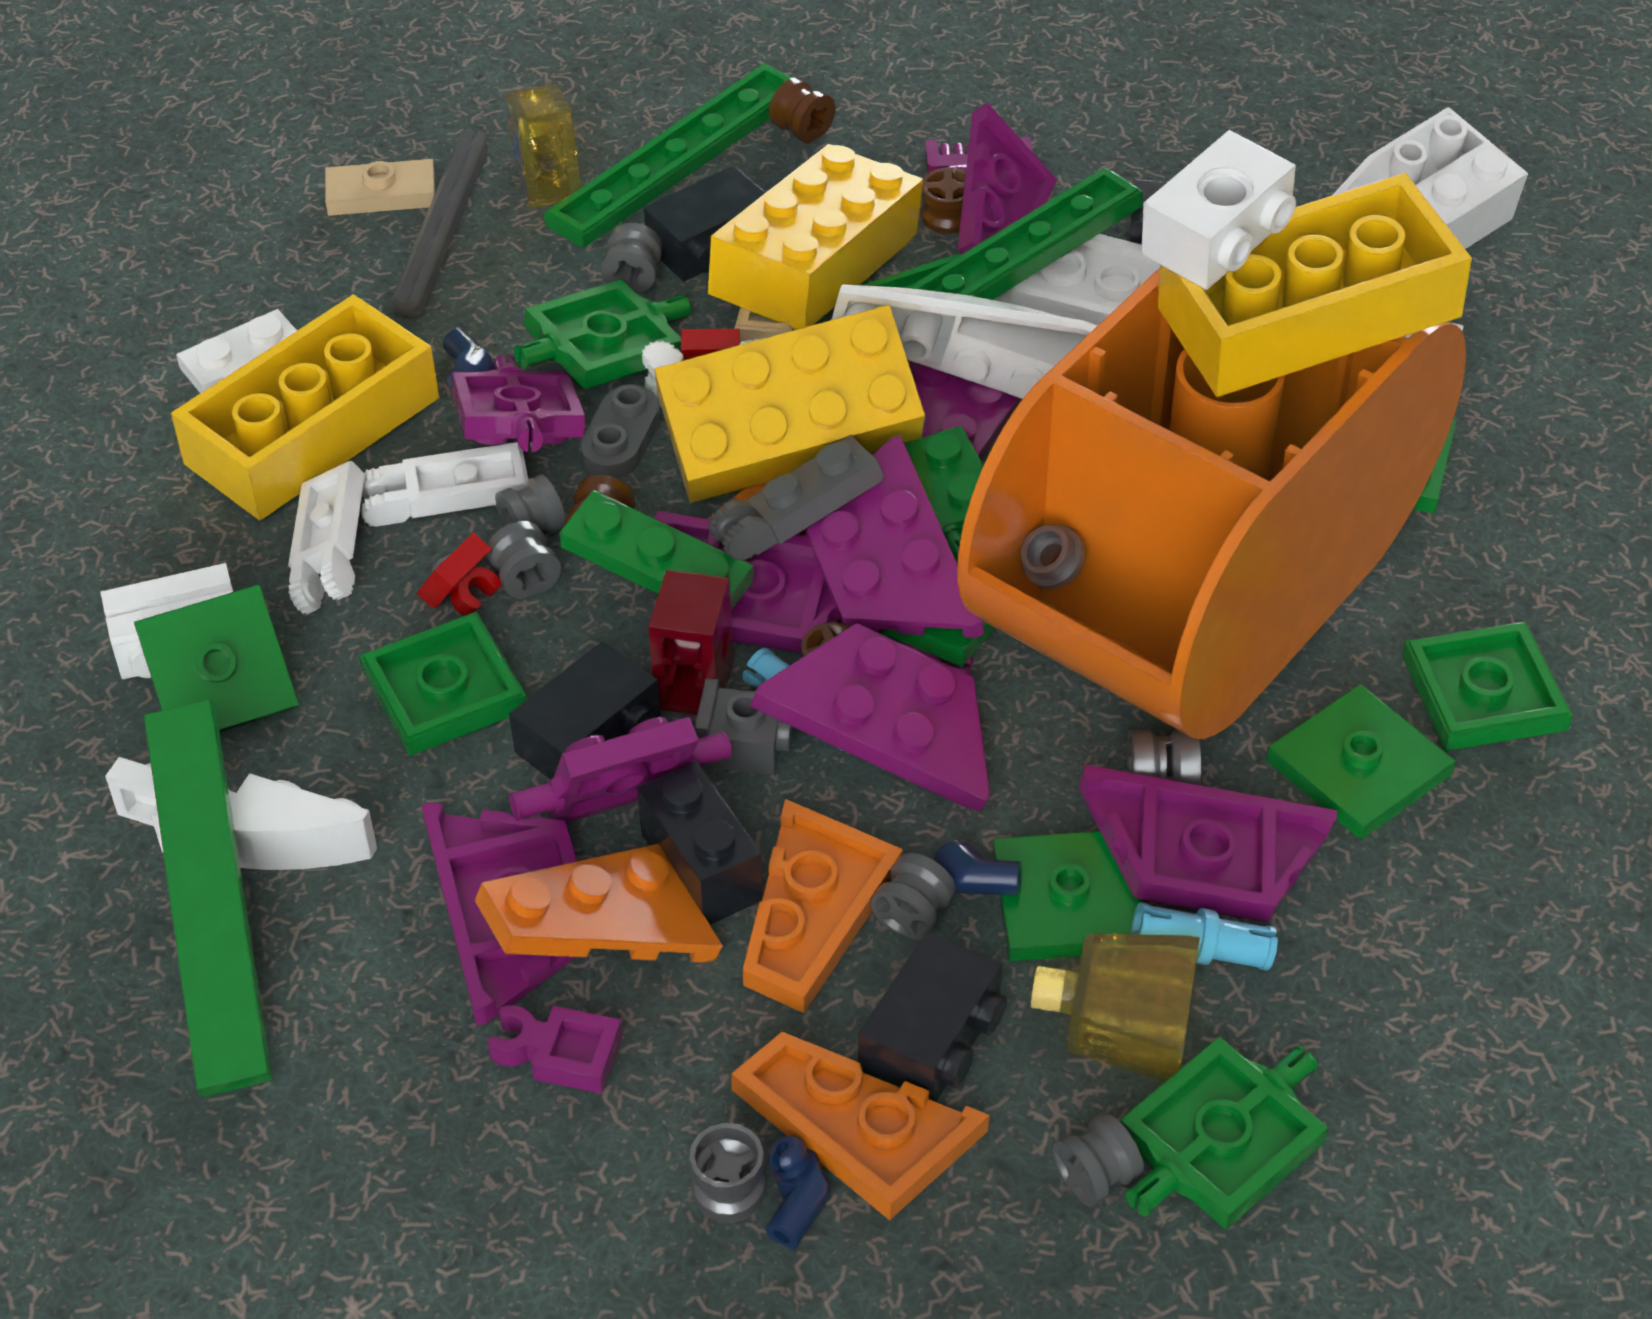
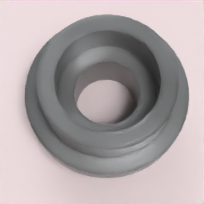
M1062 525L1038 527L1027 536L1021 548L1024 573L1035 585L1048 590L1061 588L1074 580L1081 571L1086 556L1085 545L1081 537L1072 529ZM1060 553L1057 560L1051 564L1052 559Z

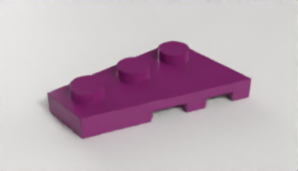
M988 102L972 112L958 251L961 254H964L1044 205L1057 181L1055 176Z

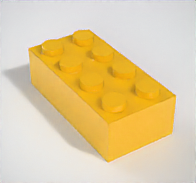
M826 145L711 235L708 294L779 323H788L794 329L814 325L835 307L842 285H860L916 235L923 179L903 172L897 165L879 163L857 155L848 147Z
M1405 172L1295 207L1292 218L1281 232L1277 234L1271 233L1251 251L1249 257L1236 271L1229 270L1208 290L1201 288L1160 264L1158 309L1215 396L1220 397L1461 318L1472 257Z
M353 294L171 412L183 463L261 521L299 495L302 483L344 464L439 399L432 348L429 344Z
M890 304L654 368L658 398L690 503L769 482L778 476L788 474L816 457L820 450L827 445L840 442L850 435L869 453L877 452L887 441L898 435L901 436L903 442L922 438L925 414Z

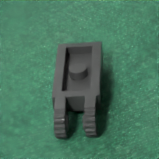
M850 435L840 442L827 445L820 450L816 457L792 472L772 479L764 489L749 497L747 501L733 498L723 504L722 509L717 508V511L712 513V517L708 519L710 521V524L707 525L710 529L709 533L718 543L722 542L725 546L723 549L733 560L741 559L746 562V559H752L754 554L759 555L777 543L782 544L882 482V478L885 476L878 461Z

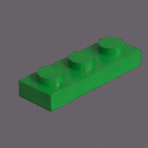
M595 490L589 494L560 531L561 548L659 594L666 570L729 578L732 611L753 582V565L741 559L733 560L726 552Z

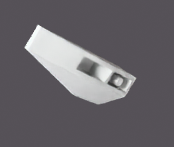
M1447 107L1369 155L1333 195L1406 172L1466 249L1512 220L1528 173L1452 109Z
M861 285L841 286L831 319L842 318L890 304L907 360L1022 399L1049 370L1098 326L1083 320L1071 319L1021 305L968 295L911 288Z

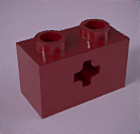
M666 570L648 625L652 676L658 680L660 710L698 715L705 679H719V688L726 689L734 663L730 579L701 573Z

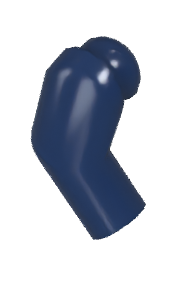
M456 328L446 335L443 341V349L454 359L453 364L455 365V368L445 377V383L451 389L452 372H485L493 370V361L489 353L464 329Z
M963 841L947 842L935 854L934 861L945 868L953 878L956 893L1020 895L1022 885V866L1020 861L986 860L968 843Z
M785 1136L775 1141L768 1152V1163L774 1170L773 1176L783 1201L766 1225L765 1231L771 1239L790 1249H796L826 1204L830 1188L814 1151L807 1149L800 1138Z

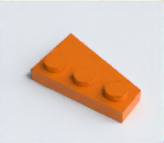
M785 799L776 846H773L768 866L769 875L762 902H759L743 966V986L805 1013L872 913L870 906L872 896L883 883L891 882V868L903 854V849Z
M659 844L482 882L475 898L477 906L505 954L587 957L592 949L629 950L631 959L656 960L659 952L689 953L691 962H708L716 960L723 947Z
M785 1032L778 1034L732 1073L731 1090L786 1136L800 1138L807 1149L814 1151L820 1164L889 1221L988 1132L990 1115L969 1106H965L963 1112H959L929 1099V1090L904 1081L901 1087H897L862 1072L861 1063Z

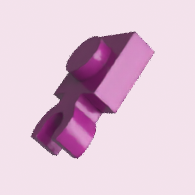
M514 1005L501 1007L499 1015L502 1029L509 1032H517L519 1035L509 1040L499 1037L489 1038L488 1049L490 1059L493 1062L502 1066H518L529 1060L532 1061L534 1080L600 1094L603 1093L623 1036L621 1019L553 1006L548 1021L542 1022L535 1020L534 1016L523 1007Z

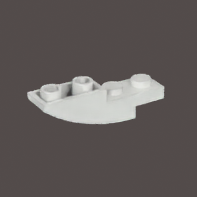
M118 757L105 776L117 814L154 826L163 853L151 763L144 765ZM250 773L237 793L228 789L240 868L288 870L337 866L371 859L377 850L369 810L361 808L358 804L348 799L328 798L302 790L289 781H273Z

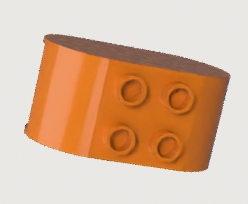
M1159 268L1031 388L1003 427L976 483L961 534L957 582L964 606L977 618L1191 738L1206 739L1220 733L1246 711L1372 571L1408 519L1440 456L1458 406L1465 374L1466 342L1463 332L1457 325L1446 322L1415 332L1409 338L1403 336L1216 397L1158 309ZM1044 525H1062L1072 529L1081 537L1086 550L1084 565L1076 578L1069 584L1053 590L1040 588L1030 581L1024 573L1021 560V548L1025 539L1033 530ZM1060 553L1052 559L1051 564L1057 560Z

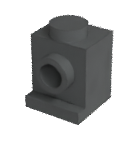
M706 678L696 719L695 732L698 739L724 731L731 743L732 756L729 759H722L702 765L701 767L775 775L779 751H791L794 727L750 707L755 691L719 688V679Z

